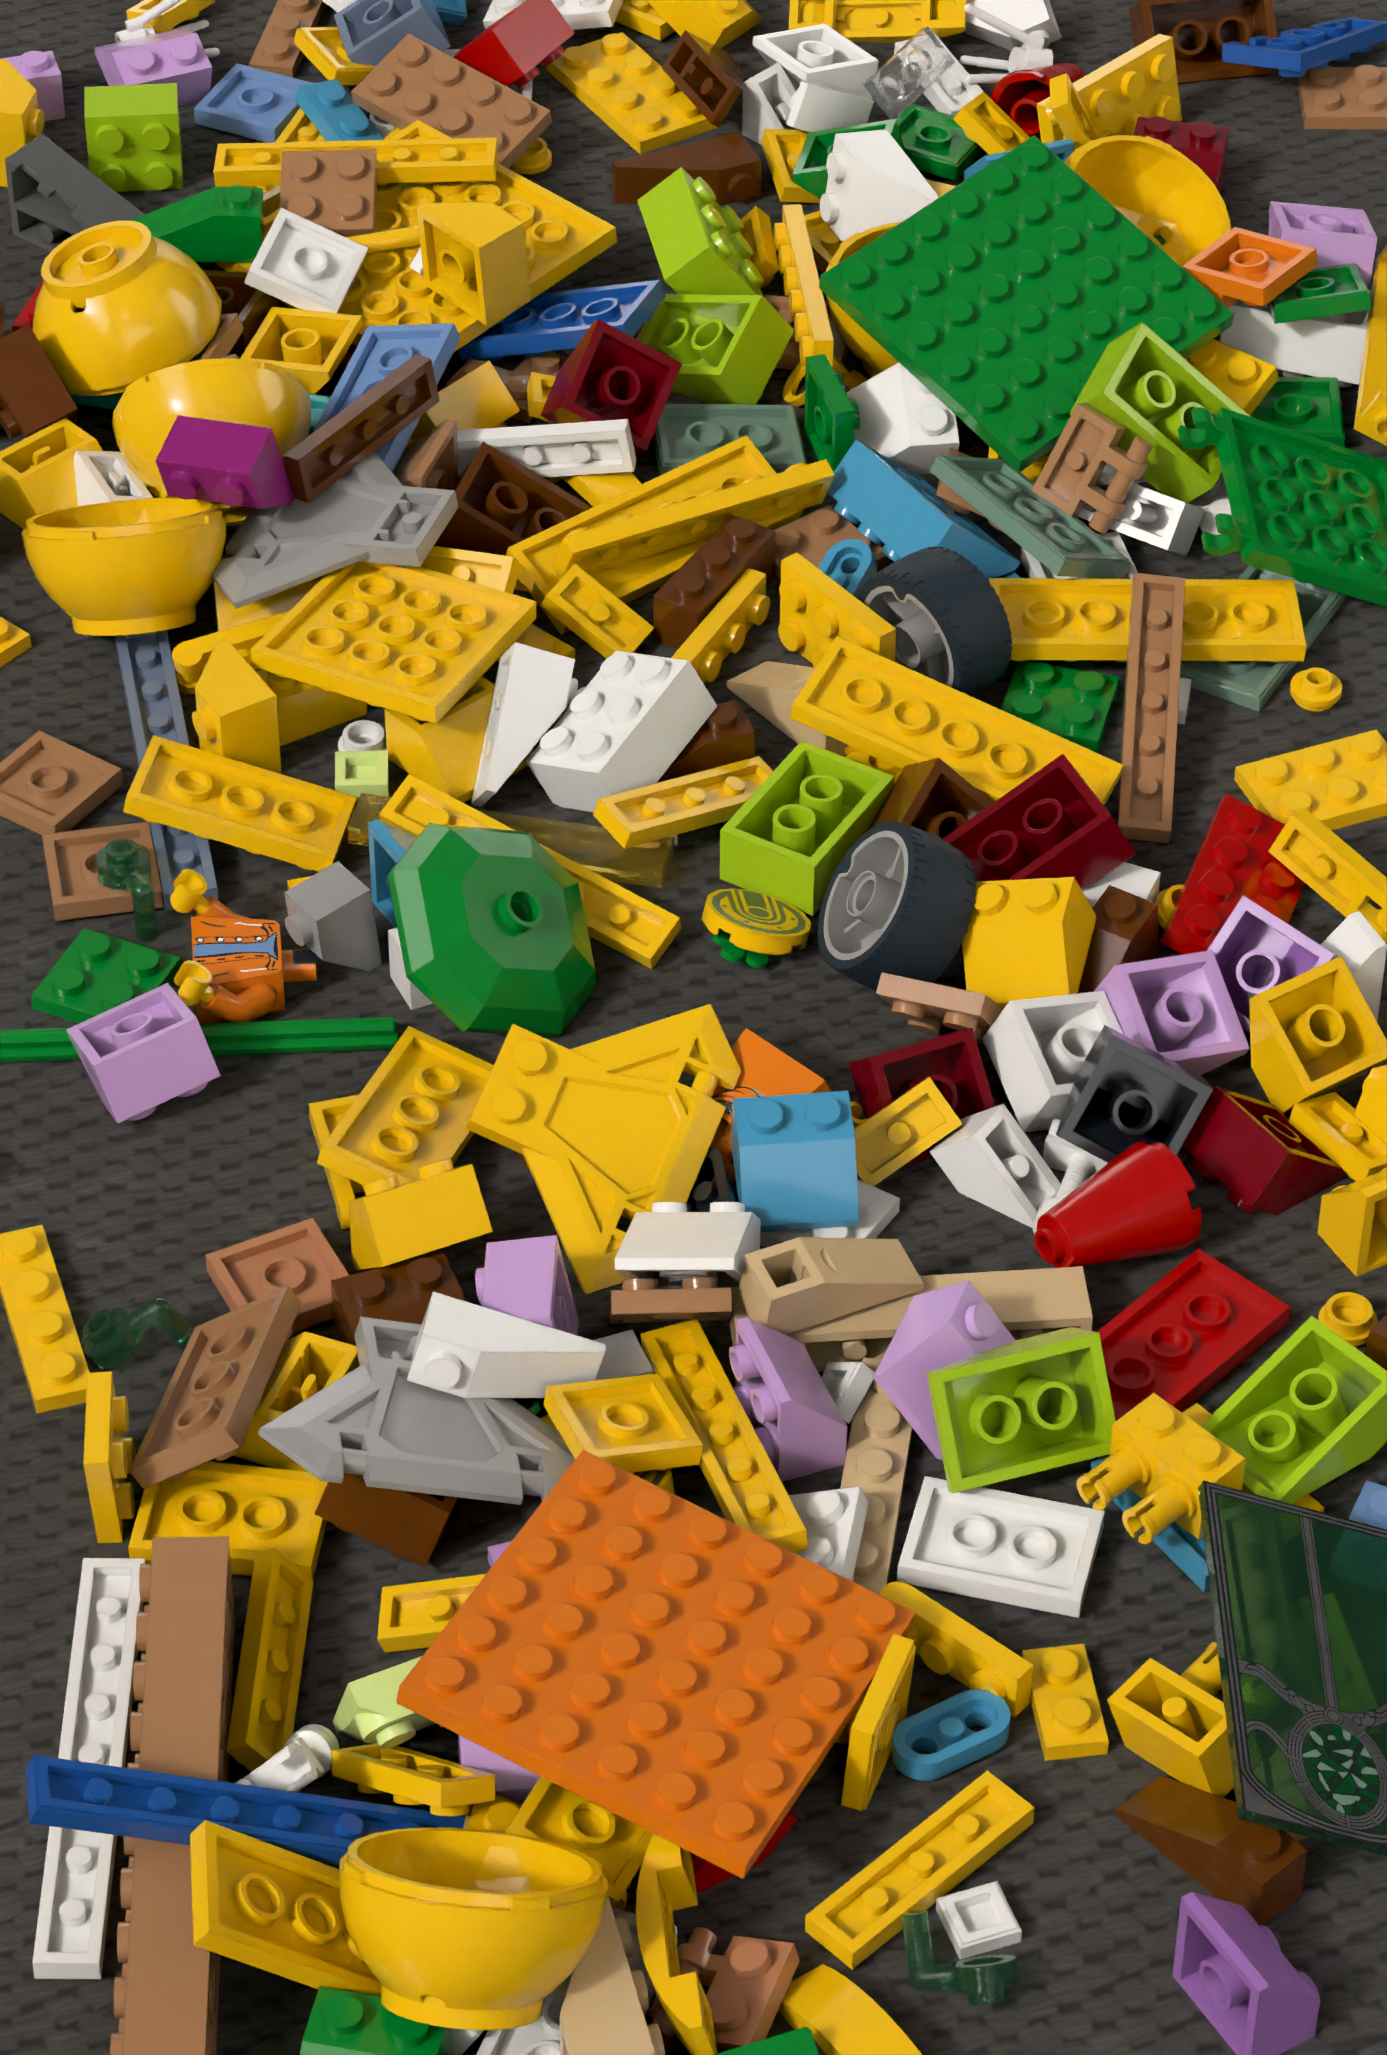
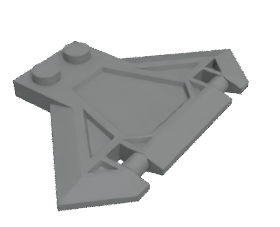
M373 452L309 503L294 499L292 505L263 509L252 508L225 547L226 553L234 557L221 559L212 572V578L235 609L356 562L393 564L399 567H420L458 509L455 490L403 486L380 457Z
M360 1317L354 1334L360 1366L259 1428L258 1432L260 1437L320 1481L342 1484L344 1473L362 1475L367 1487L521 1505L523 1495L540 1496L543 1501L575 1460L558 1431L511 1398H463L407 1381L421 1324Z

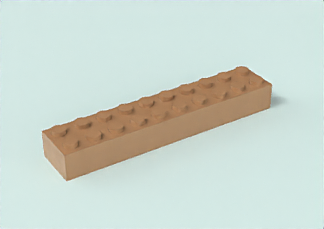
M229 1536L153 1538L151 1564H140L139 1570L140 1601L149 1602V1605L144 1606V1612H137L136 1619L137 1650L146 1651V1653H142L141 1661H135L133 1667L134 1700H143V1703H139L138 1711L131 1712L130 1716L131 1751H140V1753L135 1754V1763H128L127 1768L228 1782L230 1754L226 1752L232 1709L236 1617ZM124 1836L125 1855L134 1856H129L128 1868L121 1869V1907L131 1909H126L125 1922H118L117 1927L118 1963H123L122 1977H115L114 2016L120 2019L119 2032L111 2033L110 2055H216L221 1955L194 1946L190 1845Z

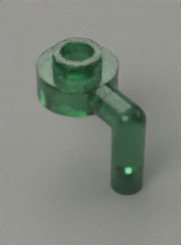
M131 839L113 840L96 854L97 879L100 884L107 888L116 890L127 889L133 902L136 938L143 943L152 942L158 937L154 891L148 882L152 874L150 853L145 846Z
M158 1297L130 1314L124 1308L105 1309L95 1313L84 1326L81 1347L95 1365L101 1369H108L125 1361L138 1347L143 1333L156 1325H159L183 1352L194 1328L167 1299Z
M915 1910L901 1914L909 1979L914 1989L925 1992L954 1990V1993L968 1994V2001L971 2005H986L1008 2000L1007 1989L1020 1985L1017 1957L1014 1955H988L963 1959L954 1963L934 1964L928 1911Z

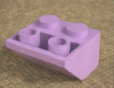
M749 1317L736 1320V1346L729 1348L730 1364L735 1376V1387L733 1389L781 1482L844 1465L847 1446V1425L803 1343Z

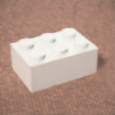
M615 651L602 663L600 670L585 689L572 700L570 707L555 726L541 738L540 744L525 762L554 804L563 808L594 813L599 798L656 784L716 709L717 705L690 661Z

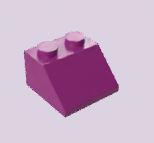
M178 415L155 460L168 496L260 509L292 505L295 499L272 428Z

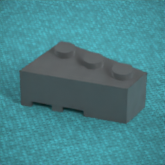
M43 134L5 159L12 233L50 252L64 240L87 228L113 221H130L145 215Z

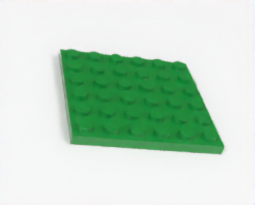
M1032 136L822 274L819 288L1018 473L1053 450L1071 416L1069 413L1110 342L1143 322L1185 359L1230 328L1234 318L1233 312L1036 136Z

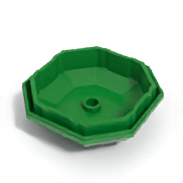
M430 823L423 829L388 873L406 978L462 1032L508 1034L512 1024H515L542 1037H557L562 1034L596 988V970L578 881L531 835L522 831Z

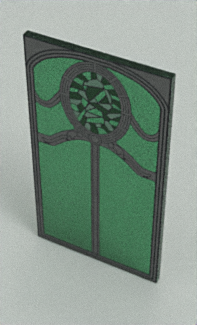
M1203 1480L1198 1487L1238 1820L1387 1856V1530Z

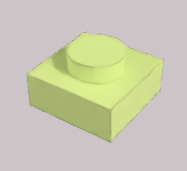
M388 750L335 752V791L357 797L356 801H389Z

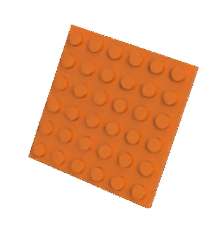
M582 1450L399 1685L396 1703L744 1879L862 1704L893 1633L907 1637L912 1630L916 1612Z

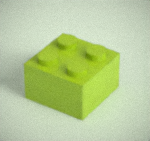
M177 83L84 87L89 171L116 192L183 189V157Z

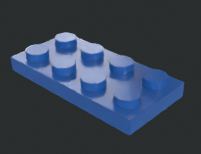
M661 280L542 293L458 349L462 361L473 358L481 359L485 362L489 360L490 362H495L505 356L520 354L524 358L537 357L547 351L564 350L565 353H572L597 319L633 337L641 326L652 317V313L665 299L666 295Z

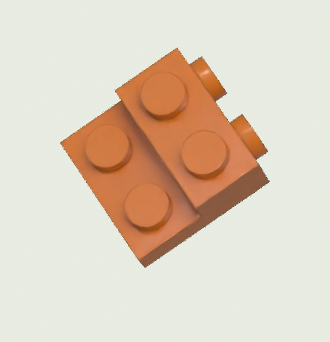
M1234 227L1181 267L1228 309L1239 300H1242L1244 304L1249 306H1265L1317 266V249Z

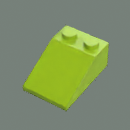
M665 294V299L652 313V317L644 323L637 340L682 363L671 391L710 404L756 405L763 395L764 388L778 361L782 358L794 329L762 295Z
M1311 1316L1201 1427L1246 1458L1243 1488L1252 1494L1292 1504L1367 1461L1387 1442V1371L1315 1317Z
M1069 1327L1016 1340L926 1373L950 1493H957L1110 1454L1112 1424L1116 1420L1099 1332Z

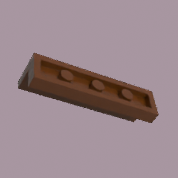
M415 354L283 455L282 460L295 499L309 503L440 401L430 358Z

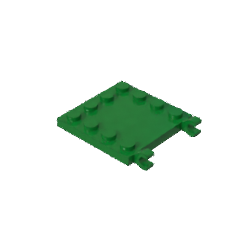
M1194 407L1191 414L1194 426L1198 428L1191 429L1180 425L1178 428L1180 443L1189 449H1201L1209 445L1217 446L1232 516L1223 513L1215 516L1217 531L1221 534L1202 533L1201 538L1205 552L1214 556L1240 552L1242 562L1256 569L1271 571L1293 578L1301 583L1313 584L1335 591L1340 595L1352 596L1387 609V461L1222 407L1216 415L1212 414L1208 409Z

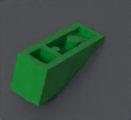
M240 185L214 187L130 221L140 222L147 226L152 236L169 242L191 257L195 262L253 263L265 235L263 188H247Z

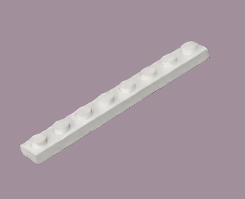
M83 1558L58 1755L60 1759L125 1768L134 1693L133 1667L138 1657L136 1619L137 1612H143L144 1602L140 1601L139 1570L140 1564H146L145 1558ZM49 1826L32 1962L35 1979H101L117 1835Z

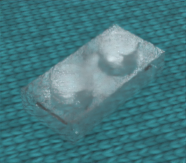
M926 27L918 31L863 85L889 119H894L900 116L955 61L930 28Z

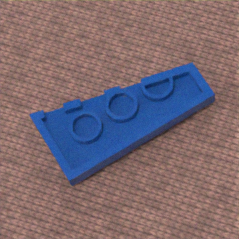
M1348 17L1311 25V29L1281 31V37L1269 38L1264 35L1249 38V45L1240 44L1235 41L1223 43L1222 62L1278 69V75L1301 77L1305 76L1308 69L1328 67L1329 61L1348 60L1351 53L1370 52L1373 45L1387 40V22Z

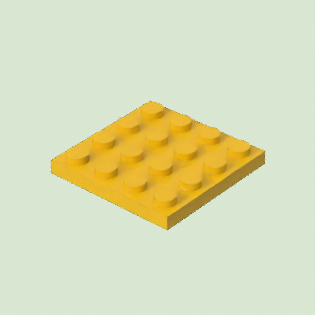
M356 562L326 574L251 648V666L274 673L282 678H290L319 687L327 692H335L361 700L371 706L383 707L412 716L416 720L437 724L536 619V601L421 566L399 567L393 564Z

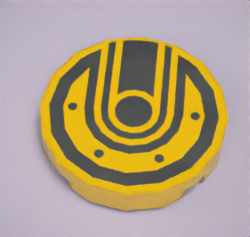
M733 888L716 890L708 894L702 914V921L711 933L718 935L720 928L730 933L729 942L734 943L735 946L761 954L785 955L792 953L793 946L798 950L805 948L811 928V922L807 916L793 905L773 896L751 890Z

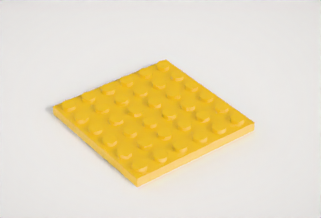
M416 120L387 140L450 139L451 137L420 120ZM497 163L495 181H482L479 183L435 182L433 184L389 183L377 185L375 232L418 226L416 207L423 203L492 202L509 214L518 217L524 223L526 230L525 244L527 265L530 270L529 287L531 300L617 243L615 226ZM279 209L264 218V239ZM421 245L366 253L364 261L338 313L362 316L363 325L352 342L356 346H358L368 326L454 323L461 338L454 350L455 352L514 311L486 326L427 287L424 282V276L409 267L421 248ZM217 262V265L228 272L248 273L252 263ZM283 301V303L292 309H299Z

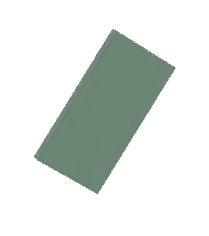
M936 456L930 472L1055 575L1125 578L1131 565L1128 558L1076 516L1068 515L1031 491L1035 483L1021 472L1018 473L1004 459Z
M1250 565L1238 578V580H1294L1307 645L1306 650L1346 600V596L1340 595L1335 591L1309 583H1301L1293 578L1267 570H1259ZM1181 661L1180 678L1192 679L1191 688L1259 712L1298 661Z

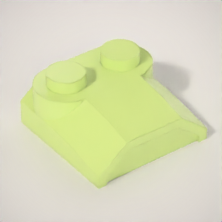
M421 1657L349 1682L333 1719L337 1733L365 1743H378L381 1749H387L408 1741L415 1736L417 1730L436 1724L396 1703L399 1685Z

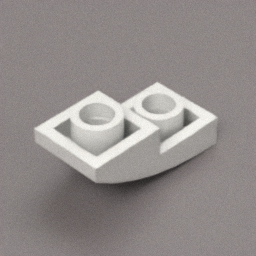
M801 81L798 90L791 98L789 105L790 114L786 125L806 132H815L865 124L868 121L874 100L859 94L837 91L822 84Z

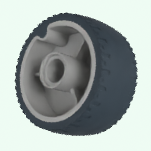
M934 546L913 552L881 570L860 590L858 600L896 628V663L971 697L986 689L1007 669L1012 655V633L1004 606L1001 604L995 589L990 585L988 579L984 577V574L971 561L965 559L963 555L957 554L956 551Z
M895 821L882 822L863 833L852 844L830 879L819 914L817 932L819 950L824 958L823 960L845 977L876 991L882 972L934 983L955 957L954 955L958 952L959 946L967 933L968 925L971 922L976 895L974 868L964 853L941 838Z

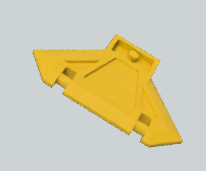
M711 1004L572 1049L565 1048L512 1024L465 1129L523 1154L578 1282L584 1293L589 1295L621 1284L623 1280H628V1278L615 1270V1257L626 1235V1232L616 1228L620 1216L632 1221L636 1212H652V1203L679 1202L686 1204L726 1109L725 1106L716 1102L711 1097L716 1085L733 1090L740 1076L741 1069ZM682 1071L695 1076L691 1088L678 1082Z

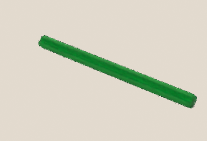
M393 1017L199 1023L212 1056L392 1050L398 1041V1024ZM69 1028L0 1030V1063L72 1061L81 1059L66 1031Z

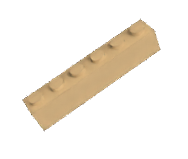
M1083 1266L920 1276L924 1283L923 1290L786 1334V1336L803 1343L818 1372L824 1371L829 1362H862L863 1357L882 1359L915 1295L969 1280L987 1304L992 1307L994 1313L1015 1340L1069 1327L1092 1331L1093 1316ZM731 1287L732 1312L730 1315L732 1346H736V1320L749 1317L738 1298L739 1287Z

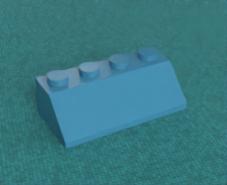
M858 439L855 440L834 471L835 476L827 491L838 501L834 510L856 525H859L861 522L857 530L877 545L882 546L885 543L881 552L894 562L924 548L944 547L945 549L948 548L951 551H956L959 555H963L988 580L989 578H996L1015 571L1021 563L966 514L954 511L942 501L943 498L936 496L937 489L926 479Z

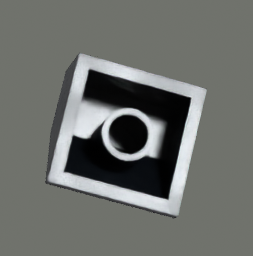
M1104 1025L1076 1075L1056 1135L1107 1163L1130 1145L1146 1140L1145 1144L1148 1145L1157 1141L1165 1144L1177 1155L1214 1089L1198 1074Z

